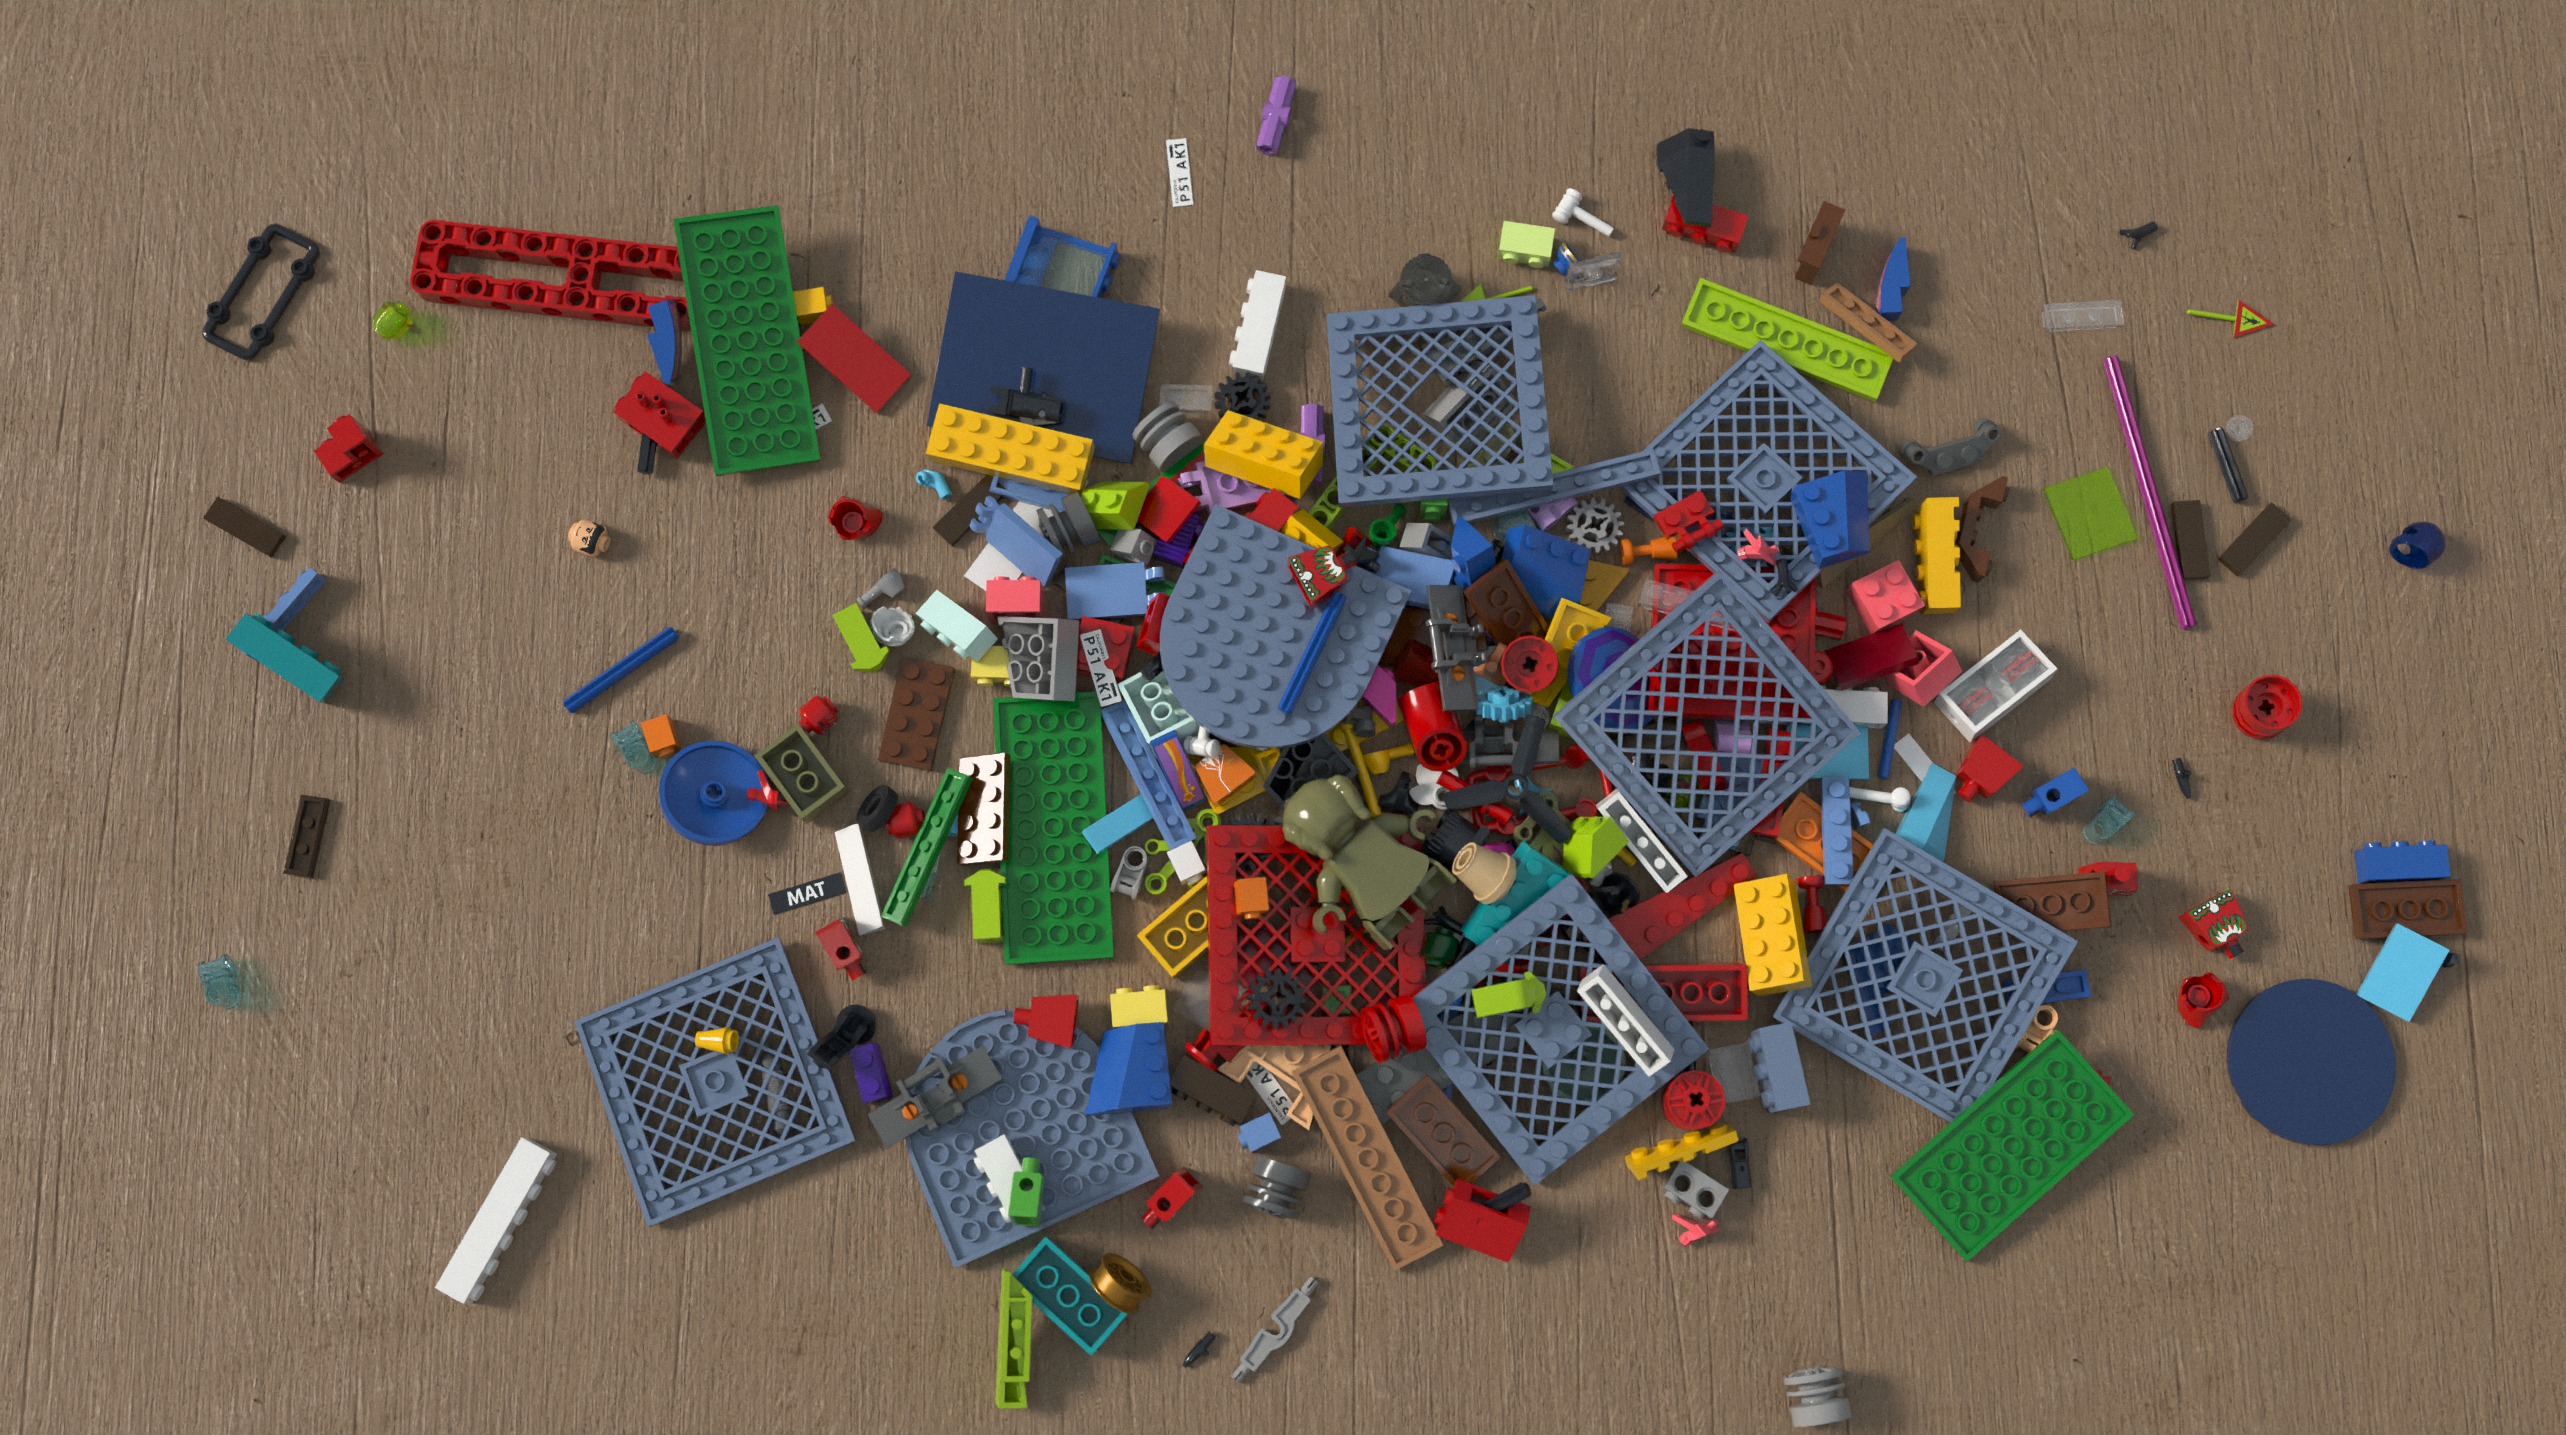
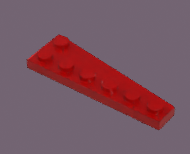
M1738 853L1706 869L1697 877L1692 876L1679 883L1668 893L1663 890V892L1628 908L1623 914L1613 915L1607 919L1638 959L1642 960L1735 892L1734 884L1751 881L1757 876V873L1744 854Z

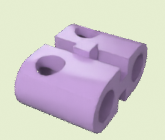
M1575 498L1526 509L1525 511L1539 529L1545 532L1555 525L1560 518L1570 513L1573 507L1579 503Z
M1715 720L1713 738L1716 751L1732 753L1735 721ZM1740 721L1739 734H1751L1748 722ZM1738 738L1737 753H1750L1752 739Z

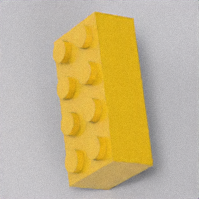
M1227 410L1204 443L1205 467L1269 489L1275 488L1281 493L1301 499L1323 465V442Z
M1788 874L1734 884L1750 991L1757 996H1764L1812 987L1795 880Z
M1207 876L1137 935L1138 939L1173 980L1208 951Z

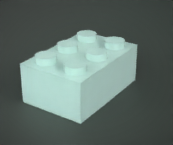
M1164 671L1151 681L1144 679L1140 672L1117 684L1156 760L1157 757L1150 743L1151 740L1172 730L1176 731L1182 746L1187 736L1198 737L1200 725L1179 705L1166 681Z

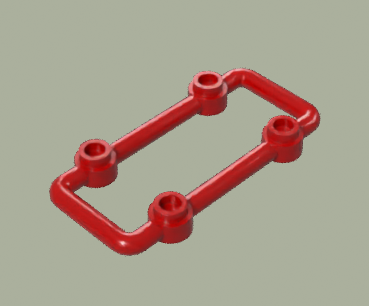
M1572 746L1566 750L1565 754L1559 755V764H1534L1532 771L1566 765L1571 769H1578L1585 761L1591 759L1582 748ZM1512 765L1486 766V769L1470 772L1465 781L1471 785L1476 784V781L1486 779L1488 781L1493 779L1503 781L1507 775L1513 773ZM1599 769L1604 795L1607 797L1614 791V786ZM1588 798L1579 800L1574 807L1558 809L1567 819L1582 816L1594 817L1596 813H1600L1596 807L1599 802H1594ZM1475 806L1470 807L1474 825L1479 828L1483 825L1490 830V833L1498 832L1504 836L1513 834L1515 827L1521 825L1528 817V815L1520 817L1512 815L1506 826L1498 820L1484 823L1483 815L1479 812L1480 809Z

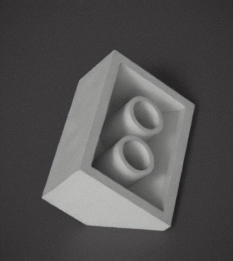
M1474 360L1469 366L1476 371L1484 362ZM1488 365L1480 375L1491 381L1498 373ZM1465 371L1456 379L1464 384L1472 375ZM1476 378L1468 388L1479 394L1486 385ZM1501 378L1495 383V386L1503 392L1508 389ZM1452 382L1423 413V416L1435 430L1442 433L1474 398ZM1490 389L1482 398L1493 405L1500 395ZM1510 393L1509 396L1517 401L1512 393ZM1504 400L1496 409L1506 415L1513 405ZM1478 402L1470 411L1481 418L1488 409ZM1492 413L1484 422L1493 428L1501 418ZM1465 415L1458 425L1468 431L1476 422ZM1479 426L1472 435L1481 441L1489 432L1482 426ZM1453 428L1446 438L1456 444L1464 435ZM1467 439L1460 449L1469 454L1476 444Z

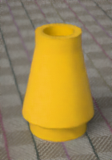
M730 1027L698 1031L695 1036L697 1048H704L726 1055L730 1052H735L739 1044L737 1030H732Z

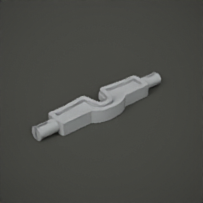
M1311 1276L1300 1290L1298 1288L1294 1289L1286 1301L1272 1313L1271 1318L1280 1326V1333L1273 1335L1265 1328H1261L1248 1349L1240 1357L1242 1363L1231 1375L1235 1379L1243 1371L1236 1380L1238 1383H1241L1250 1370L1256 1371L1271 1350L1281 1347L1290 1338L1294 1329V1321L1309 1304V1295L1319 1285L1315 1280L1308 1289V1286L1314 1280Z

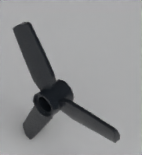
M1534 715L1528 716L1512 761L1513 773L1508 775L1505 782L1493 779L1446 792L1444 795L1446 808L1448 810L1480 806L1499 802L1507 796L1512 800H1520L1522 809L1557 843L1560 844L1566 841L1571 835L1569 828L1538 793L1528 790L1529 781L1527 775L1533 770L1545 719ZM1514 779L1520 780L1524 785V789L1519 793L1512 792L1508 785L1510 781Z

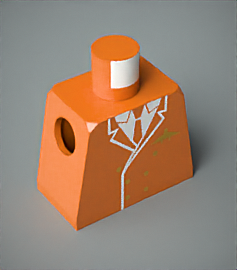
M1226 744L1221 745L1220 753L1216 758L1198 755L1201 761L1194 766L1215 808L1256 778V772Z

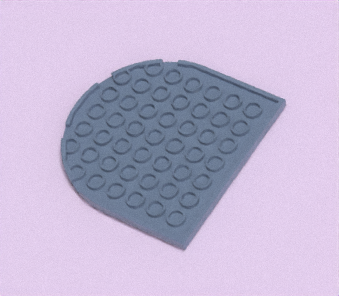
M1215 504L1164 610L1160 629V656L1166 681L1179 705L1185 709L1194 721L1211 734L1225 741L1249 748L1275 749L1294 747L1310 742L1331 731L1359 703L1371 681L1412 590L1357 566L1346 570L1347 585L1338 591L1346 596L1344 606L1290 715L1278 710V705L1330 600L1328 598L1311 610L1287 566L1288 558L1316 548Z
M999 1010L986 1013L960 1024L947 1033L928 1052L918 1067L916 1073L934 1063L935 1058L941 1056L948 1067L967 1054L984 1046L1003 1078L963 1103L966 1109L964 1114L953 1118L934 1132H931L927 1125L905 1138L912 1166L954 1268L963 1266L1160 1177L1132 1112L1084 1116L1090 1096L1091 1083L1095 1074L1099 1047L1077 1027L1075 1029L1073 1049H1067L1028 1037L1029 1026L1014 1024L1015 1010ZM942 1071L910 1089L914 1097L922 1095L939 1085V1082L945 1078ZM1005 1134L1008 1136L1022 1164L1023 1158L1027 1157L1040 1160L1039 1173L1043 1174L1045 1179L1043 1198L1045 1210L1042 1211L1041 1227L1014 1226L1011 1221L1006 1223L999 1209L1003 1207L999 1197L993 1198L987 1187V1183L990 1180L986 1172L981 1174L974 1162V1158L977 1157L976 1149Z

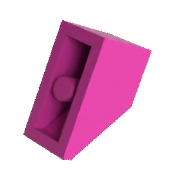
M1377 665L1361 700L1367 706L1372 707V711L1392 729L1396 724V683L1393 681L1395 676L1386 667L1381 669Z

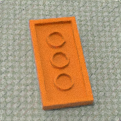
M1800 791L1783 813L1778 838H1774V841L1824 876L1821 806ZM1851 829L1854 878L1873 844ZM1836 886L1843 892L1848 888V886Z

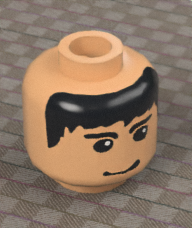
M583 519L578 523L575 522L568 534V541L571 542L572 549L590 557H596L601 552H606L610 545V537H608L606 527L587 519Z

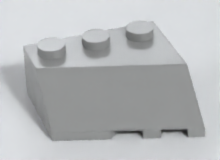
M997 616L999 625L1003 626L1005 635L1002 643L1003 648L1008 651L1010 663L1007 669L1013 698L1075 701L1079 620Z

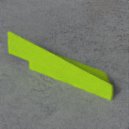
M1002 1269L995 1403L999 1409L1027 1408L1024 1382H1029L1032 1295L1007 1269Z

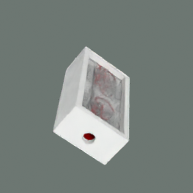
M2020 629L1938 694L1934 704L1971 743L2049 682L2057 668Z

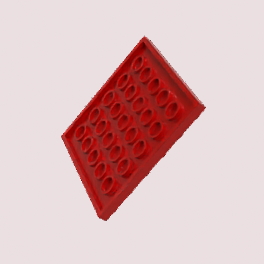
M1655 564L1652 628L1714 573L1705 565ZM1760 567V573H1774V567ZM1816 578L1769 623L1766 622L1813 677L1815 665ZM1718 610L1711 615L1712 617H1723ZM1709 621L1708 636H1722L1724 622ZM1704 622L1690 635H1703ZM1728 624L1727 637H1740L1731 625ZM1694 640L1700 655H1702L1703 640ZM1708 640L1707 655L1721 656L1722 641ZM1727 641L1726 656L1740 657L1741 642ZM1746 644L1745 657L1758 658ZM1706 660L1705 674L1719 675L1720 660ZM1725 661L1724 675L1738 676L1740 661ZM1745 662L1744 676L1758 677L1759 662ZM1764 665L1763 677L1776 678ZM1678 678L1679 685L1666 692H1679L1680 678ZM1691 678L1687 681L1685 680L1684 693H1698L1700 679ZM1650 679L1649 691H1658ZM1705 679L1703 694H1718L1719 680ZM1724 680L1723 695H1737L1738 681ZM1743 681L1742 696H1756L1757 682ZM1762 682L1761 697H1775L1776 682ZM1781 684L1780 697L1793 698ZM1649 695L1648 710H1659L1660 696ZM1665 696L1663 711L1678 712L1679 697ZM1684 697L1682 717L1735 719L1736 700ZM1741 700L1740 715H1754L1755 701ZM1761 701L1759 716H1773L1775 702ZM1780 702L1779 717H1793L1794 703ZM1799 705L1798 718H1810Z

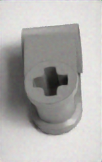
M1133 846L1125 851L1119 869L1113 878L1110 888L1111 893L1117 891L1131 896V899L1134 901L1137 900L1149 865V857L1144 849ZM1133 853L1143 855V862L1139 866L1135 867L1129 864V858ZM1121 883H1125V884L1131 885L1132 887H1128V886L1123 885V884H1121Z

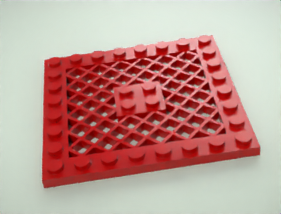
M1208 825L1206 827L1210 1046L1367 1045L1363 1034L1361 1012L1359 1013L1350 1004L1357 994L1368 1003L1366 1007L1371 1006L1374 1009V1005L1377 1004L1376 1002L1384 994L1389 999L1396 998L1389 990L1396 981L1397 997L1405 994L1414 997L1426 987L1425 959L1421 956L1424 941V911H1421L1409 897L1399 907H1402L1415 921L1406 925L1395 935V942L1393 940L1390 941L1393 945V950L1384 958L1375 949L1378 944L1375 941L1370 944L1361 935L1365 931L1364 926L1357 931L1347 921L1355 911L1347 894L1342 889L1340 900L1343 899L1352 908L1345 916L1346 920L1337 921L1334 914L1327 912L1323 916V924L1327 927L1325 935L1315 930L1313 915L1321 907H1307L1314 899L1319 902L1318 890H1315L1306 879L1314 871L1319 875L1322 871L1319 866L1325 860L1320 859L1315 863L1308 856L1312 854L1306 850H1301L1298 846L1287 841L1284 836L1283 826ZM1416 827L1417 830L1421 833V827ZM1407 832L1405 836L1393 837L1400 844L1422 853L1421 841L1414 840ZM1236 854H1244V855L1236 862ZM1254 854L1271 855L1262 863ZM1280 854L1297 856L1288 863ZM1247 857L1258 867L1250 876L1239 867ZM1273 858L1284 867L1277 876L1266 867ZM1300 858L1311 867L1303 877L1292 867ZM1262 871L1272 881L1267 886V892L1276 885L1285 896L1277 904L1268 896V905L1272 909L1264 918L1257 919L1259 923L1249 931L1240 922L1244 915L1237 916L1234 882H1236V873L1242 879L1254 878ZM1287 871L1298 881L1291 890L1279 880ZM1301 885L1312 895L1304 904L1293 894ZM1289 898L1297 907L1288 908L1287 915L1280 906ZM1274 912L1286 922L1278 931L1267 922ZM1262 925L1273 935L1264 945L1253 935ZM1288 926L1289 943L1280 935ZM1237 927L1246 935L1238 944ZM1345 928L1353 935L1346 944ZM1248 939L1260 949L1251 959L1240 949ZM1275 939L1286 948L1279 958L1267 949ZM1356 939L1366 948V951L1359 958L1348 949ZM1262 953L1273 962L1268 968L1270 972L1276 966L1284 974L1290 971L1281 962L1289 954L1290 963H1300L1291 972V980L1297 979L1295 975L1303 966L1314 976L1306 986L1301 981L1296 985L1298 988H1305V991L1300 994V998L1305 994L1314 1005L1307 1013L1298 1014L1300 1017H1297V1022L1292 1023L1287 1020L1288 1027L1284 1029L1280 1023H1278V1027L1275 1030H1271V1023L1261 1027L1262 1019L1253 1020L1252 1017L1255 1011L1251 1014L1241 1004L1245 1000L1246 995L1252 994V991L1248 988L1249 984L1241 977L1246 969L1250 966L1258 975L1264 978V972L1254 963ZM1369 953L1380 962L1372 972L1362 963ZM1237 954L1246 962L1239 971ZM1395 954L1396 969L1388 962ZM1345 955L1353 962L1346 972L1336 964L1344 963ZM1310 963L1327 964L1318 972ZM1330 966L1341 976L1333 985L1322 976ZM1356 967L1367 976L1359 986L1348 976ZM1383 967L1394 976L1386 985L1375 976ZM1317 980L1328 990L1320 999L1309 990ZM1344 980L1354 989L1347 999L1336 990ZM1370 980L1381 990L1373 999L1363 990ZM1238 982L1247 990L1239 999ZM1276 993L1270 997L1271 1000L1276 996ZM1330 994L1341 1003L1333 1013L1323 1004ZM1286 1006V1007L1283 1009V1012H1282V1014H1281V1017H1283V1016L1285 1015V1013H1286L1290 1008H1292V1006ZM1319 1008L1327 1017L1310 1016ZM1346 1008L1354 1017L1336 1016ZM1238 1009H1239L1246 1017H1239V1015H1238Z

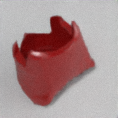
M843 495L832 506L828 515V521L834 526L837 534L843 540H857L866 538L877 531L883 521V512Z
M2207 972L2203 976H2192L2183 980L2178 997V1009L2189 1026L2200 1028L2230 997L2224 983L2213 973Z

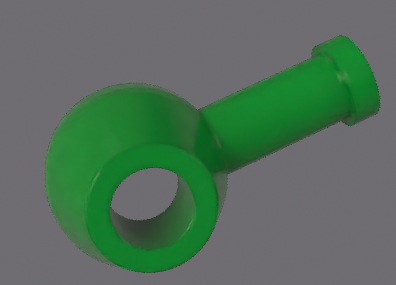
M1396 504L1387 519H1378L1371 524L1369 535L1376 548L1381 549V546L1387 547L1394 540L1396 535L1395 524L1407 512L1403 505Z

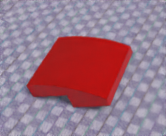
M1162 475L1146 495L1137 523L1169 545L1201 505V502Z

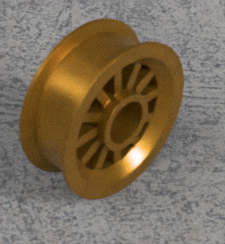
M1104 1254L1101 1266L1093 1268L1089 1273L1090 1282L1096 1292L1108 1304L1127 1314L1136 1313L1139 1310V1302L1142 1299L1149 1298L1152 1294L1151 1285L1145 1275L1133 1263L1118 1254Z

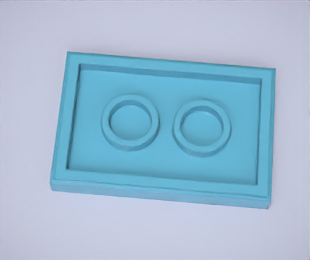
M1792 725L1786 726L1787 732H1791ZM1797 725L1796 737H1810L1811 725ZM1816 725V733H1817V732H1818L1819 730H1821V729ZM1856 726L1861 734L1808 780H1820L1821 777H1849V780L1867 781L1869 779L1868 726ZM1796 741L1795 751L1806 742Z
M2395 923L2356 995L2410 1022L2446 958L2449 949Z

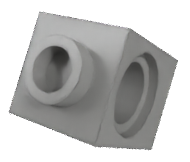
M1141 529L1118 530L1110 550L1125 561L1143 562L1145 565H1148L1157 540Z

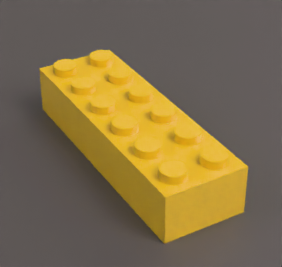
M939 403L926 455L932 462L998 476L999 478L1072 494L1077 491L1081 496L1083 489H1085L1095 445L1092 439Z

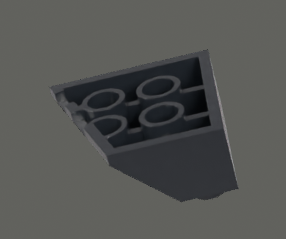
M1324 734L1310 742L1283 748L1263 788L1285 809L1288 800L1304 784L1316 779H1329L1337 774L1351 779L1359 770Z

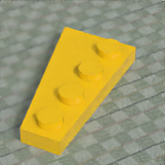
M1561 598L1544 639L1553 646L1558 654V674L1552 684L1544 690L1529 693L1533 702L1549 707L1568 680V662L1575 644L1584 635L1605 625L1607 626L1611 617Z
M1718 1123L1712 1125L1710 1130L1705 1132L1692 1131L1684 1134L1682 1139L1675 1141L1673 1139L1662 1140L1657 1143V1146L1649 1149L1646 1147L1636 1148L1631 1151V1154L1624 1157L1627 1167L1638 1180L1647 1178L1646 1172L1649 1170L1657 1169L1658 1172H1662L1670 1168L1669 1164L1672 1161L1687 1162L1694 1159L1697 1155L1696 1152L1700 1150L1702 1153H1710L1739 1140L1736 1130L1731 1125Z

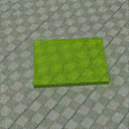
M2102 467L2093 472L2046 486L2043 489L2072 560H2079L2082 557L2134 541L2138 538L2108 467Z

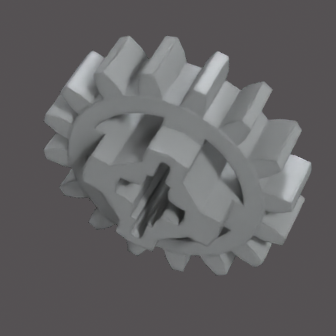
M1591 498L1588 505L1582 500L1580 503L1581 509L1574 506L1572 509L1574 515H1568L1567 522L1571 524L1567 525L1566 532H1572L1568 540L1571 542L1576 540L1577 544L1590 548L1594 551L1595 556H1598L1600 549L1606 554L1609 553V545L1616 547L1618 541L1615 538L1621 539L1623 532L1619 529L1623 528L1624 522L1617 521L1621 517V512L1613 513L1615 505L1605 506V499H1602L1600 504H1596L1595 498ZM1583 516L1582 520L1585 524L1578 528V520ZM1591 523H1593L1594 526L1599 525V530L1597 531L1596 528H1590ZM1612 525V533L1607 538L1605 530Z

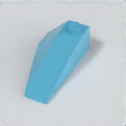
M1932 763L1895 834L1943 862L1945 859L1956 775Z

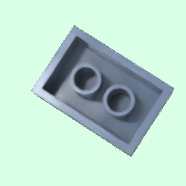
M1788 1022L1758 1028L1750 1032L1747 1044L1750 1054H1754L1757 1065L1753 1066L1756 1081H1761L1763 1092H1760V1101L1763 1109L1767 1108V1112L1770 1114L1811 1105L1792 1023Z

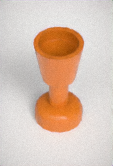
M1664 536L1651 540L1648 545L1633 546L1629 539H1621L1620 554L1623 566L1631 565L1634 562V557L1651 555L1653 559L1677 560V553L1672 547V543L1676 542V539L1672 537L1667 540Z

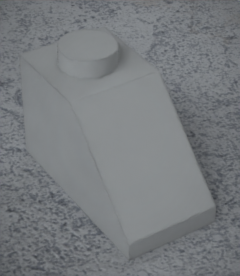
M1430 523L1406 524L1400 548L1405 551L1448 560L1453 558L1451 551L1453 537Z

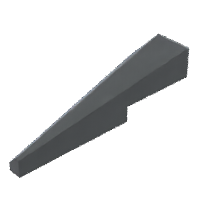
M1541 298L1536 299L1537 313L1547 310ZM1504 326L1508 330H1512L1511 326ZM1493 327L1480 328L1479 330L1487 334ZM1498 329L1491 339L1500 345L1508 336ZM1457 330L1454 333L1460 337L1466 330ZM1471 332L1464 341L1475 347L1482 338ZM1445 335L1438 343L1448 350L1456 341L1450 336ZM1426 342L1419 345L1420 350L1423 351L1430 343ZM1486 342L1478 351L1486 356L1495 348ZM1460 344L1452 354L1463 360L1470 351ZM1435 347L1426 354L1435 363L1443 355ZM1474 355L1466 364L1468 365L1478 359V357ZM1448 357L1440 367L1450 373L1458 364ZM1463 368L1460 369L1461 372H1465V371H1466V370L1463 369ZM1435 370L1438 379L1444 386L1451 382Z

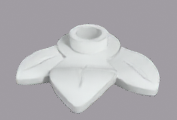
M1419 764L1416 770L1418 786L1409 790L1412 799L1420 805H1433L1439 810H1447L1445 801H1440L1438 795L1449 792V790L1436 784L1442 772L1431 771ZM1455 767L1451 770H1448L1449 772L1453 773L1455 776L1458 777V772Z

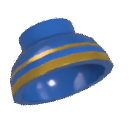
M1563 242L1557 250L1558 258L1553 261L1554 265L1565 278L1570 274L1581 275L1587 271L1585 266L1570 247Z

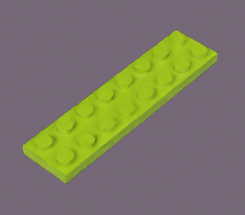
M1703 278L1699 279L1680 326L1744 352H1748L1761 340L1798 373L1876 402L1893 360L1890 355L1876 345Z

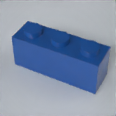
M2435 840L2420 841L2417 846H2409L2408 841L2393 842L2390 847H2382L2381 842L2366 843L2364 848L2354 851L2358 884L2433 881L2451 877L2447 844L2436 845Z

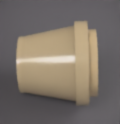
M1471 842L1465 845L1457 854L1452 865V872L1474 893L1476 900L1487 905L1499 901L1511 888L1516 877V861L1507 853H1497Z

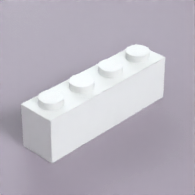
M1256 270L1254 279L1249 278L1246 293L1250 294L1248 303L1243 302L1241 317L1244 318L1242 327H1237L1235 341L1238 342L1236 351H1231L1229 365L1233 367V375L1239 372L1241 377H1245V374L1249 372L1250 379L1259 376L1260 381H1264L1285 294L1286 276Z
M1615 789L1596 805L1604 817H1611L1628 839L1627 846L1666 893L1688 877L1618 789Z
M1604 964L1582 979L1577 990L1578 993L1648 1077L1671 1062L1675 1049Z

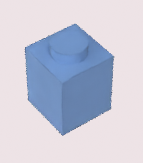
M1270 1112L1239 1126L1242 1132L1237 1134L1243 1149L1250 1148L1251 1153L1281 1139Z

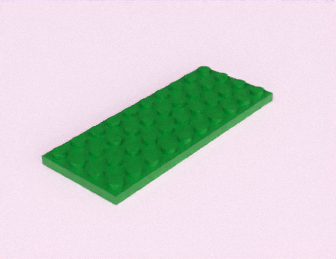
M779 206L673 219L715 477L820 462L802 347L797 344V341L800 339Z
M1097 692L1075 693V701L1013 697L993 698L995 753L1010 755L1008 861L1000 862L1001 876L1006 878L1007 883L1001 885L1005 965L1113 959L1114 943L1109 848L1097 855L1082 834L1084 829L1107 815L1102 717Z

